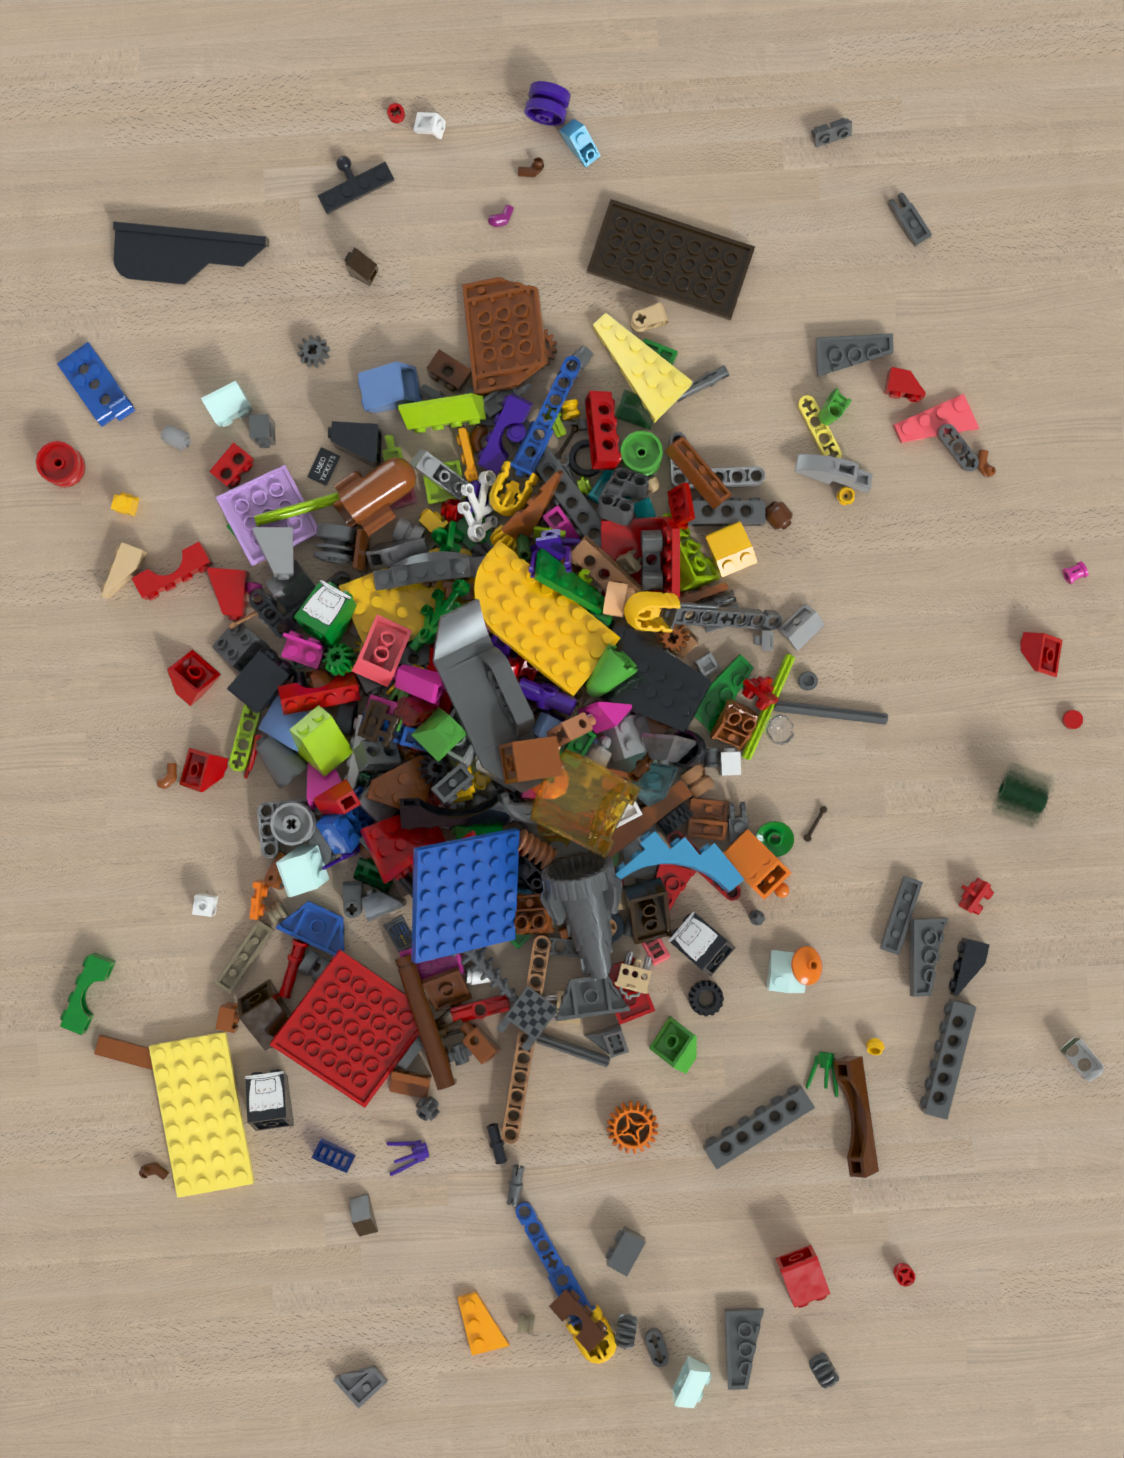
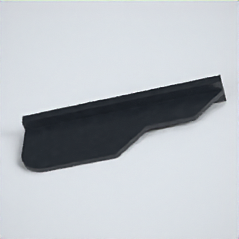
M113 221V230H115L114 266L119 274L131 280L185 285L208 264L244 267L263 249L269 247V239L266 236Z

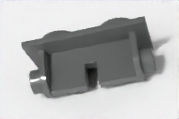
M841 118L830 122V128L827 124L814 127L811 130L813 138L815 137V147L852 136V121H849L848 118Z

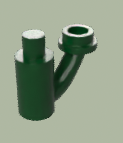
M521 533L516 539L518 558L529 562L532 556L530 541L525 534Z

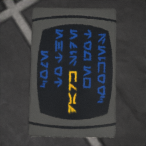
M402 915L384 925L398 952L412 948V931Z

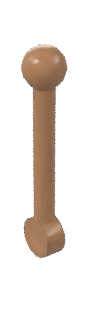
M254 611L251 614L239 619L238 621L232 622L228 626L230 629H233L238 624L248 620L249 618L257 615L258 613Z

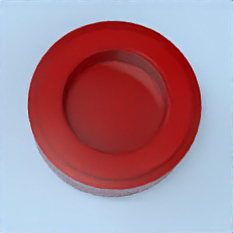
M1077 710L1067 711L1062 717L1063 725L1068 729L1079 728L1083 724L1082 714Z

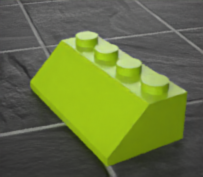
M473 393L398 405L407 429L414 431L415 434L425 433L426 429L432 428L433 431L443 430L444 426L448 425L451 428L462 427V423L469 422V425L480 424V420H486L483 396Z

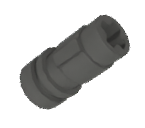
M583 345L572 354V356H576L580 360L581 364L576 379L580 377V372L584 370L594 355L590 349ZM573 360L566 364L569 370H575L578 366ZM561 378L565 384L569 385L567 378Z

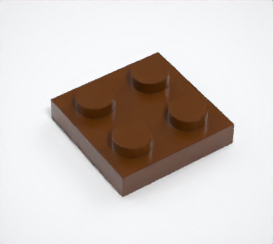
M458 966L422 979V984L436 1012L472 999L471 992Z

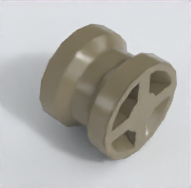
M280 900L276 901L273 906L265 908L273 924L278 923L281 918L288 917V912Z
M519 1313L517 1333L527 1332L529 1335H533L535 1315L525 1316L523 1313Z

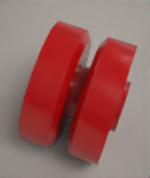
M49 442L42 446L37 453V471L41 477L55 486L63 488L74 486L84 476L86 466L83 456L65 442Z

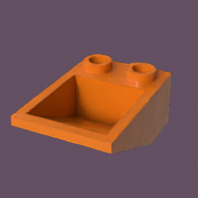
M748 829L723 852L744 880L764 900L773 891L780 898H784L789 894V886L783 883V881L792 872Z

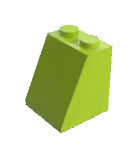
M319 705L289 729L299 755L324 777L354 753L333 717Z

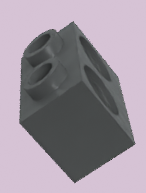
M249 415L250 439L256 445H259V448H270V445H276L275 422L270 415Z
M366 739L361 741L353 749L358 771H389L397 767L401 763L397 744L391 741L389 747L381 745L383 740L372 742Z

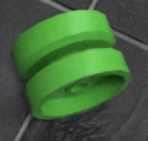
M635 431L629 434L621 446L620 464L623 468L639 472L648 478L653 476L659 470L663 456L662 444L659 438L647 431Z

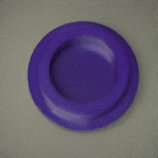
M521 423L509 425L507 436L511 441L520 442L525 438L526 429Z

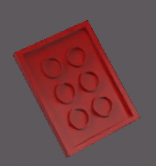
M669 516L633 518L629 525H620L606 519L600 520L601 549L615 562L620 555L627 554L631 550L636 551L633 554L635 559L638 557L642 558L641 530H661L663 548L662 552H660V568L663 577V589L647 591L662 592L663 594L674 593L680 601V528ZM649 554L646 557V560L649 562L656 559L654 554ZM601 569L602 576L610 575L607 569ZM640 569L638 572L630 575L641 585ZM602 590V596L605 597L606 592Z
M400 814L360 830L384 884L395 879L397 881L407 877V874L413 872L414 848L446 842L439 826L434 828L421 827L412 830L401 829ZM471 831L463 838L476 836L475 831Z

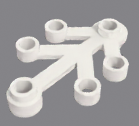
M491 470L483 471L478 477L481 484L478 500L472 484H464L461 487L462 494L468 496L475 513L474 519L468 502H461L457 506L458 512L464 514L469 525L468 537L472 542H480L484 539L488 529L498 525L496 516H488L485 519V523L482 524V518L493 511L490 500L489 504L485 506L488 487L492 486L496 480V475Z

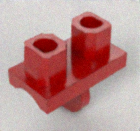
M759 676L757 679L752 678L748 680L745 678L743 681L745 688L742 694L748 699H753L757 695L759 699L755 706L760 710H766L770 704L777 703L779 700L772 693L774 687L771 685L773 681L771 677L768 676L763 679Z
M977 878L968 887L962 885L961 889L965 892L961 896L963 899L958 906L971 914L973 912L979 915L983 910V906L979 902L982 898L991 899L994 894L990 888L991 884Z

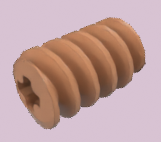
M523 829L519 833L518 852L522 849V857L528 853L527 860L530 861L535 858L534 865L541 862L540 869H543L553 861L557 854L556 849L553 850L552 846H547V843L541 841L540 838H534V834L528 833L527 829Z

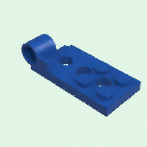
M89 342L57 363L101 427L115 418L122 421L136 411ZM87 364L89 366L88 372L81 374L80 367ZM93 380H99L100 382L97 389H91L90 387ZM105 395H109L111 399L107 405L101 403V399Z

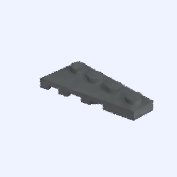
M946 917L911 919L910 996H931L936 975L935 966L940 957L938 952L945 936L943 930L948 922Z
M763 1308L725 1309L728 1390L748 1389L753 1357L764 1313Z

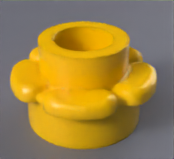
M848 487L840 488V491L836 494V498L841 505L852 504L855 500L854 490Z
M872 1038L865 1044L867 1052L871 1055H880L885 1049L884 1043L878 1038Z

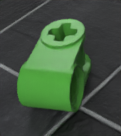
M835 388L826 399L824 406L818 414L820 422L827 426L831 425L843 415L852 400L850 398L847 399L839 392L838 388Z

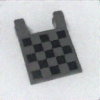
M527 986L499 1023L497 1030L503 1033L510 1022L529 1035L522 1044V1048L525 1051H529L559 1008Z

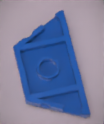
M307 901L276 926V929L335 956L339 949L345 952L344 917L314 902Z

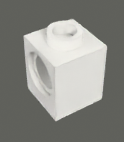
M725 748L724 752L719 753L720 776L741 775L740 752H735V748Z
M196 894L194 896L192 914L208 917L216 915L219 896Z

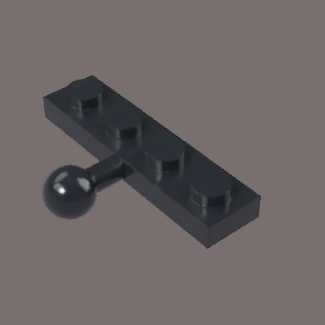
M340 156L336 161V165L340 171L345 173L348 180L319 194L318 198L326 214H329L395 180L386 161L354 176L351 170L352 163L350 158Z

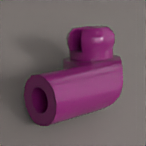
M506 204L501 214L489 216V225L493 227L507 225L514 208Z

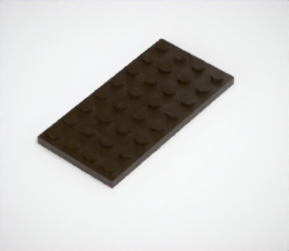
M610 199L587 273L731 321L755 246Z

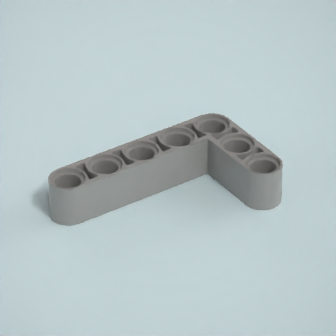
M674 432L669 439L668 446H670L673 443L672 440L674 438H680L684 436V438L687 440L685 434L682 432ZM669 457L671 486L674 488L680 485L675 482L674 478L682 476L684 482L689 484L690 490L696 489ZM757 466L710 468L715 474L721 475L722 483L726 488L756 487L765 479V471ZM738 473L741 476V481L735 482L732 479V474ZM751 473H758L760 480L754 481L751 478Z
M307 798L265 802L259 805L257 815L260 847L264 857H276L278 852L281 851V842L273 834L268 835L265 832V827L270 825L271 816L274 811L286 803L308 802ZM267 805L272 809L270 816H266L263 812L264 807ZM318 808L313 810L315 815L321 814ZM269 844H273L275 846L274 854H269L267 852V846Z

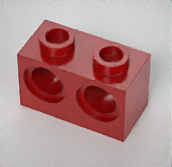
M233 442L209 472L231 489L240 483V477L245 472L247 473L254 465V459ZM238 456H244V460L242 463H235V460ZM231 470V476L228 479H224V472Z

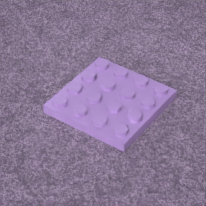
M286 465L216 497L251 567L265 561L253 536V527H292L293 547L316 536L317 524L310 512L257 526L255 523V515L305 502Z

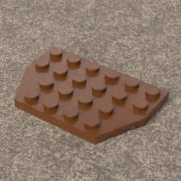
M501 277L462 284L474 394L485 395L494 391L501 392L514 389L547 364L539 289L535 286L523 285L520 282L508 281Z

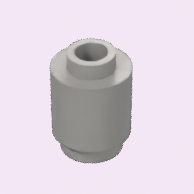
M166 425L161 433V439L164 440V443L178 450L187 449L191 443L190 434L173 425Z

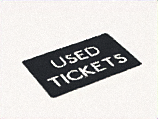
M321 447L307 477L327 486L340 455Z

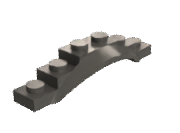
M446 551L414 555L395 563L389 569L373 571L375 590L396 589L397 587L441 580L476 578L478 568L485 556L473 557L463 553Z

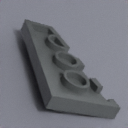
M893 333L815 338L817 377L892 354Z

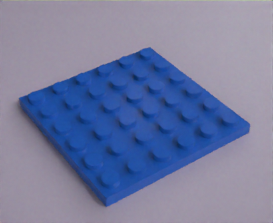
M513 828L414 848L412 962L417 964L515 940L516 928L514 921L517 909L520 830Z

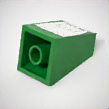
M320 580L294 618L305 633L333 648L334 643H340L357 605L353 600L352 594L345 590L341 592L332 582L326 583Z

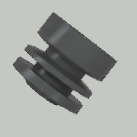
M318 524L316 537L324 540V543L315 544V548L323 551H315L314 558L334 564L353 563V556L346 555V553L352 554L354 549L348 547L347 544L355 543L357 529L337 524Z

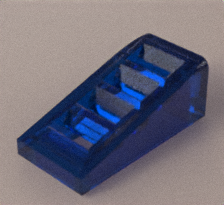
M321 1138L311 1158L347 1173L356 1155ZM323 1147L327 1148L324 1155H321ZM330 1150L334 1151L331 1159L327 1158ZM337 1154H341L338 1162H335ZM346 1156L348 1157L345 1165L343 1166L341 1165L344 1157Z

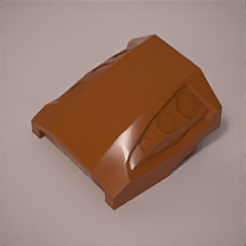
M727 700L716 725L711 731L710 737L713 740L718 739L728 743L741 751L750 739L759 716L747 706L734 700Z
M541 893L517 895L516 919L514 921L516 934L534 935L554 932L552 918L540 901Z

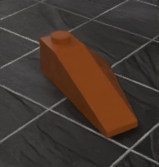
M562 470L557 471L539 489V493L526 502V507L517 511L501 530L514 539H517L518 535L523 533L531 541L534 538V527L540 526L542 516L545 515L564 472Z

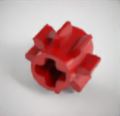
M448 499L446 503H442L441 516H445V520L448 522L451 520L458 522L459 518H463V514H460L457 509L458 504L461 502L457 499Z

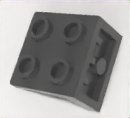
M243 623L238 624L233 629L228 627L212 646L232 667L240 672L259 650L270 647Z

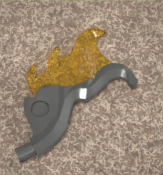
M507 792L501 794L503 809L512 818L528 825V832L534 834V838L538 837L547 844L561 841L564 842L565 847L569 845L570 836L557 827H563L564 823L549 815H556L553 809L549 807L536 808L537 804L531 802L516 803L510 800Z

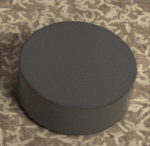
M803 672L798 678L799 687L805 691L812 690L817 686L818 679L813 672Z

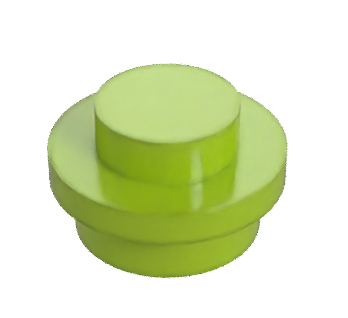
M583 476L580 480H577V484L582 494L589 495L590 490H592V484L590 479H586Z

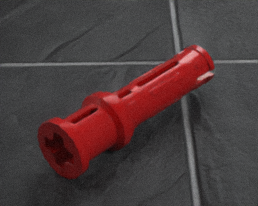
M299 939L292 940V950L287 956L289 962L278 994L283 998L291 997L298 968L304 959L306 947H309V944Z

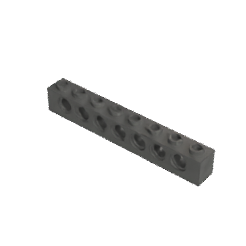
M528 419L521 423L525 427L526 432L531 424ZM534 431V438L537 440L542 439L539 436V434L536 431ZM506 437L513 447L516 445L519 449L521 441L513 442L508 437ZM546 446L542 455L543 458L539 461L534 474L539 476L542 480L540 484L543 486L551 478L543 474L545 469H552L554 474L559 470L564 472L559 484H563L566 489L563 492L555 491L552 501L556 506L561 507L569 521L573 522L576 527L575 531L580 539L587 535L601 548L600 517ZM528 447L525 450V454L528 457H532L536 453L533 447ZM569 499H574L577 505L570 508L566 505V502ZM585 514L588 517V521L580 523L577 517ZM590 530H597L599 537L596 539L591 538L588 534Z

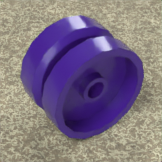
M546 81L533 82L530 85L528 93L530 99L526 101L524 114L529 119L543 125H563L567 115L566 108L569 107L571 98L569 91L555 83Z

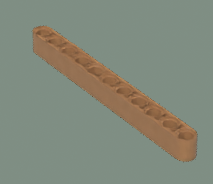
M538 934L534 939L526 987L529 986L541 996H543L551 948V939L548 934ZM544 938L547 940L548 945L546 947H539L537 940ZM537 957L542 958L544 965L536 966L534 959ZM534 976L539 977L541 984L533 985L531 978ZM521 1029L518 1032L502 1129V1139L508 1144L515 1143L520 1135L535 1045L534 1042L529 1051H525L522 1048L524 1041L521 1036L526 1033ZM520 1053H526L529 1059L527 1061H521L518 1055ZM517 1072H522L525 1074L526 1078L523 1080H519L516 1078L515 1074ZM519 1091L522 1093V1098L516 1099L512 1093ZM511 1110H516L519 1113V1116L517 1118H513L510 1116L509 1112ZM512 1129L516 1132V1135L510 1137L506 1134V1131Z

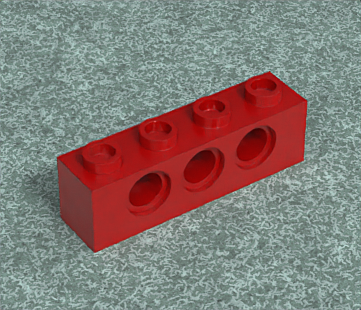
M589 391L584 401L592 469L614 470L618 463L621 462V452L618 451L619 434L616 433L617 417L614 416L615 400L612 398L611 391Z

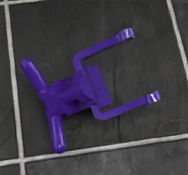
M560 529L542 531L541 537L536 538V544L530 546L531 552H533L529 566L530 578H535L537 553L541 548L558 561L565 557L566 573L572 572V553L569 546H576L581 540L579 538L561 537Z

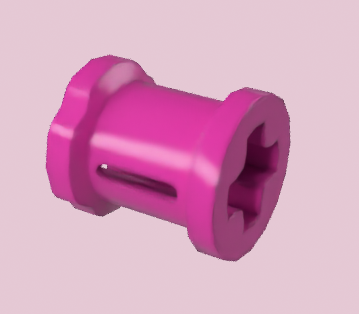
M1082 561L1069 569L1065 568L1062 570L1063 576L1069 584H1073L1074 580L1081 577L1085 578L1089 575L1087 567Z

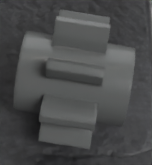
M463 1042L450 1046L451 1051L448 1052L450 1062L455 1061L457 1066L470 1061L469 1056H472V1053Z
M424 1096L415 1105L418 1108L416 1111L418 1117L424 1121L428 1119L432 1121L440 1113L437 1109L439 1103L433 1097L426 1098Z

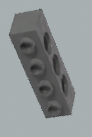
M733 497L730 498V501H724L716 509H713L707 501H703V498H692L695 519L688 522V526H730L739 521L743 526H764L765 500H760L758 497L749 498V501H741V498ZM702 508H710L712 515H703ZM721 508H729L731 515L724 516L721 513ZM740 508H748L750 515L743 516Z
M424 644L418 653L411 647H406L398 666L402 664L413 666L408 662V658L416 657L418 659L417 665L427 670L429 665V646ZM357 673L355 674L365 696L377 695L382 692V688L386 687ZM393 678L390 684L388 685V688H390L396 682L395 680H393Z

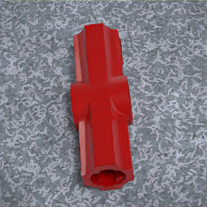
M498 995L451 1007L450 1010L453 1022L458 1019L466 1022L509 1011L510 1003L505 995ZM478 1004H482L485 1006L486 1011L480 1014L475 1010V1007Z

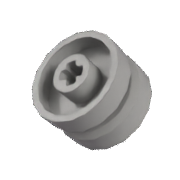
M291 802L283 804L271 816L270 827L272 834L279 842L285 845L293 846L305 843L312 838L316 831V815L304 803ZM293 820H296L295 825L297 827L292 826L291 823Z

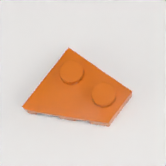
M261 879L253 882L252 888H255L254 896L251 898L249 919L258 920L265 913L266 905L263 902L264 897L268 896L269 886Z

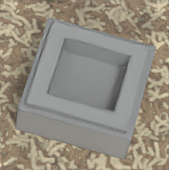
M711 652L694 661L699 672L704 676H708L720 668Z

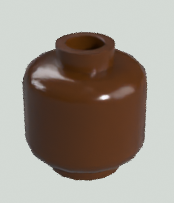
M774 501L766 507L765 520L773 529L782 528L784 530L791 525L792 522L790 520L793 513L784 502Z

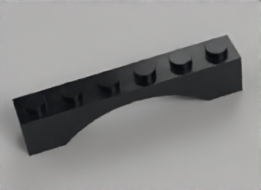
M507 792L510 800L518 803L516 792ZM496 793L478 805L462 809L436 807L420 798L399 799L401 829L412 830L421 827L434 828L437 826L453 827L455 825L472 826L474 824L491 825L502 822L509 824L518 822V820L509 816L501 805L502 793Z

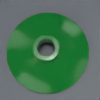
M771 821L765 823L756 833V838L776 857L787 854L793 847V831L783 822ZM774 834L778 835L775 839L771 837Z

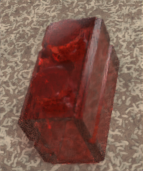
M414 695L408 698L404 696L396 703L397 707L394 710V714L399 719H402V722L407 727L423 723L439 706L436 703L428 702Z

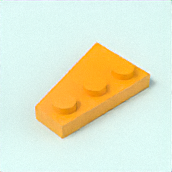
M474 1292L458 1296L471 1354L476 1355L508 1347L510 1343L500 1331V1327L495 1323L479 1294Z

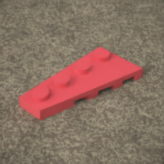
M964 394L893 425L900 443L937 437V429L943 424L953 425L959 433L979 429ZM943 429L944 434L942 435L949 434L950 429Z

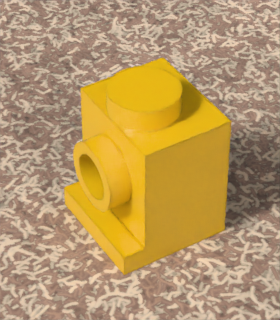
M123 492L120 495L114 494L111 509L117 513L135 517L140 498Z
M426 508L419 515L421 517L419 522L430 533L438 527H443L444 529L449 527V523L446 520L442 522L444 518L437 511L433 513L430 509Z

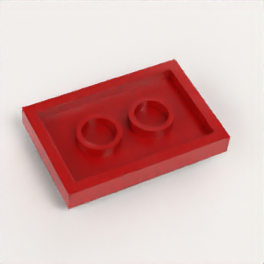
M634 956L632 957L631 966H633L635 961ZM625 960L612 964L613 968L610 969L611 971L608 976L612 980L613 985L617 979L620 964L624 963ZM625 968L622 970V973L626 975L628 970ZM633 971L632 977H636L637 972ZM622 988V990L628 994V997L631 994L638 993L633 990ZM620 992V996L626 1005L629 1006L630 1011L615 1014L619 1025L654 1012L655 1008L649 993H641L638 997H632L629 1000L625 999V995Z

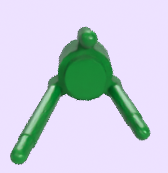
M820 1051L819 1056H815L806 1089H809L817 1066L820 1064L819 1068L825 1069V1089L828 1088L829 1069H832L835 1097H838V1084L833 1063L836 1060L834 1053Z

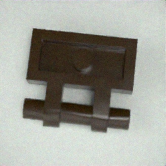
M370 699L357 736L372 742H377L379 736L383 737L381 745L389 747L390 742L394 740L396 726L400 724L402 710L395 708L393 715L388 714L389 705L375 699ZM385 720L390 721L387 730L383 731L382 727Z

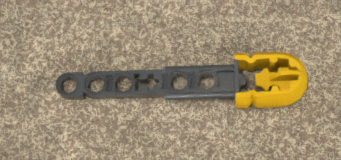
M638 592L629 597L624 607L627 623L641 631L672 632L675 624L775 630L781 626L783 621L782 617L775 610H764L763 612L760 609L681 603L674 593ZM661 608H664L662 617H659ZM694 611L691 617L685 618L687 612ZM706 612H711L708 618L702 619ZM744 614L742 620L736 621L739 615ZM760 615V619L757 622H752L756 616ZM772 617H777L775 622L769 623Z

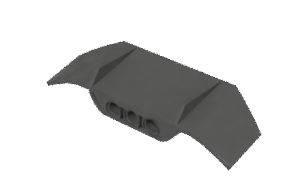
M476 599L440 616L432 662L482 768L504 782L499 745L536 739L532 730L535 726V720L508 659L493 645L481 611L480 601ZM553 777L508 785L524 793Z

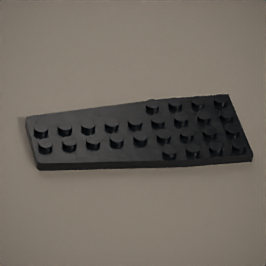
M612 619L608 628L620 637V640L615 645L617 646L615 650L617 652H625L637 665L635 668H638V671L600 698L611 703L632 704L630 711L680 732L687 731L712 685L711 680Z

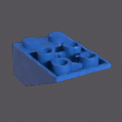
M359 786L354 790L358 798L364 792L363 786ZM357 806L346 814H323L316 823V826L333 853L344 854L353 852L359 844V839L362 837L360 830L373 825L374 821L360 806Z

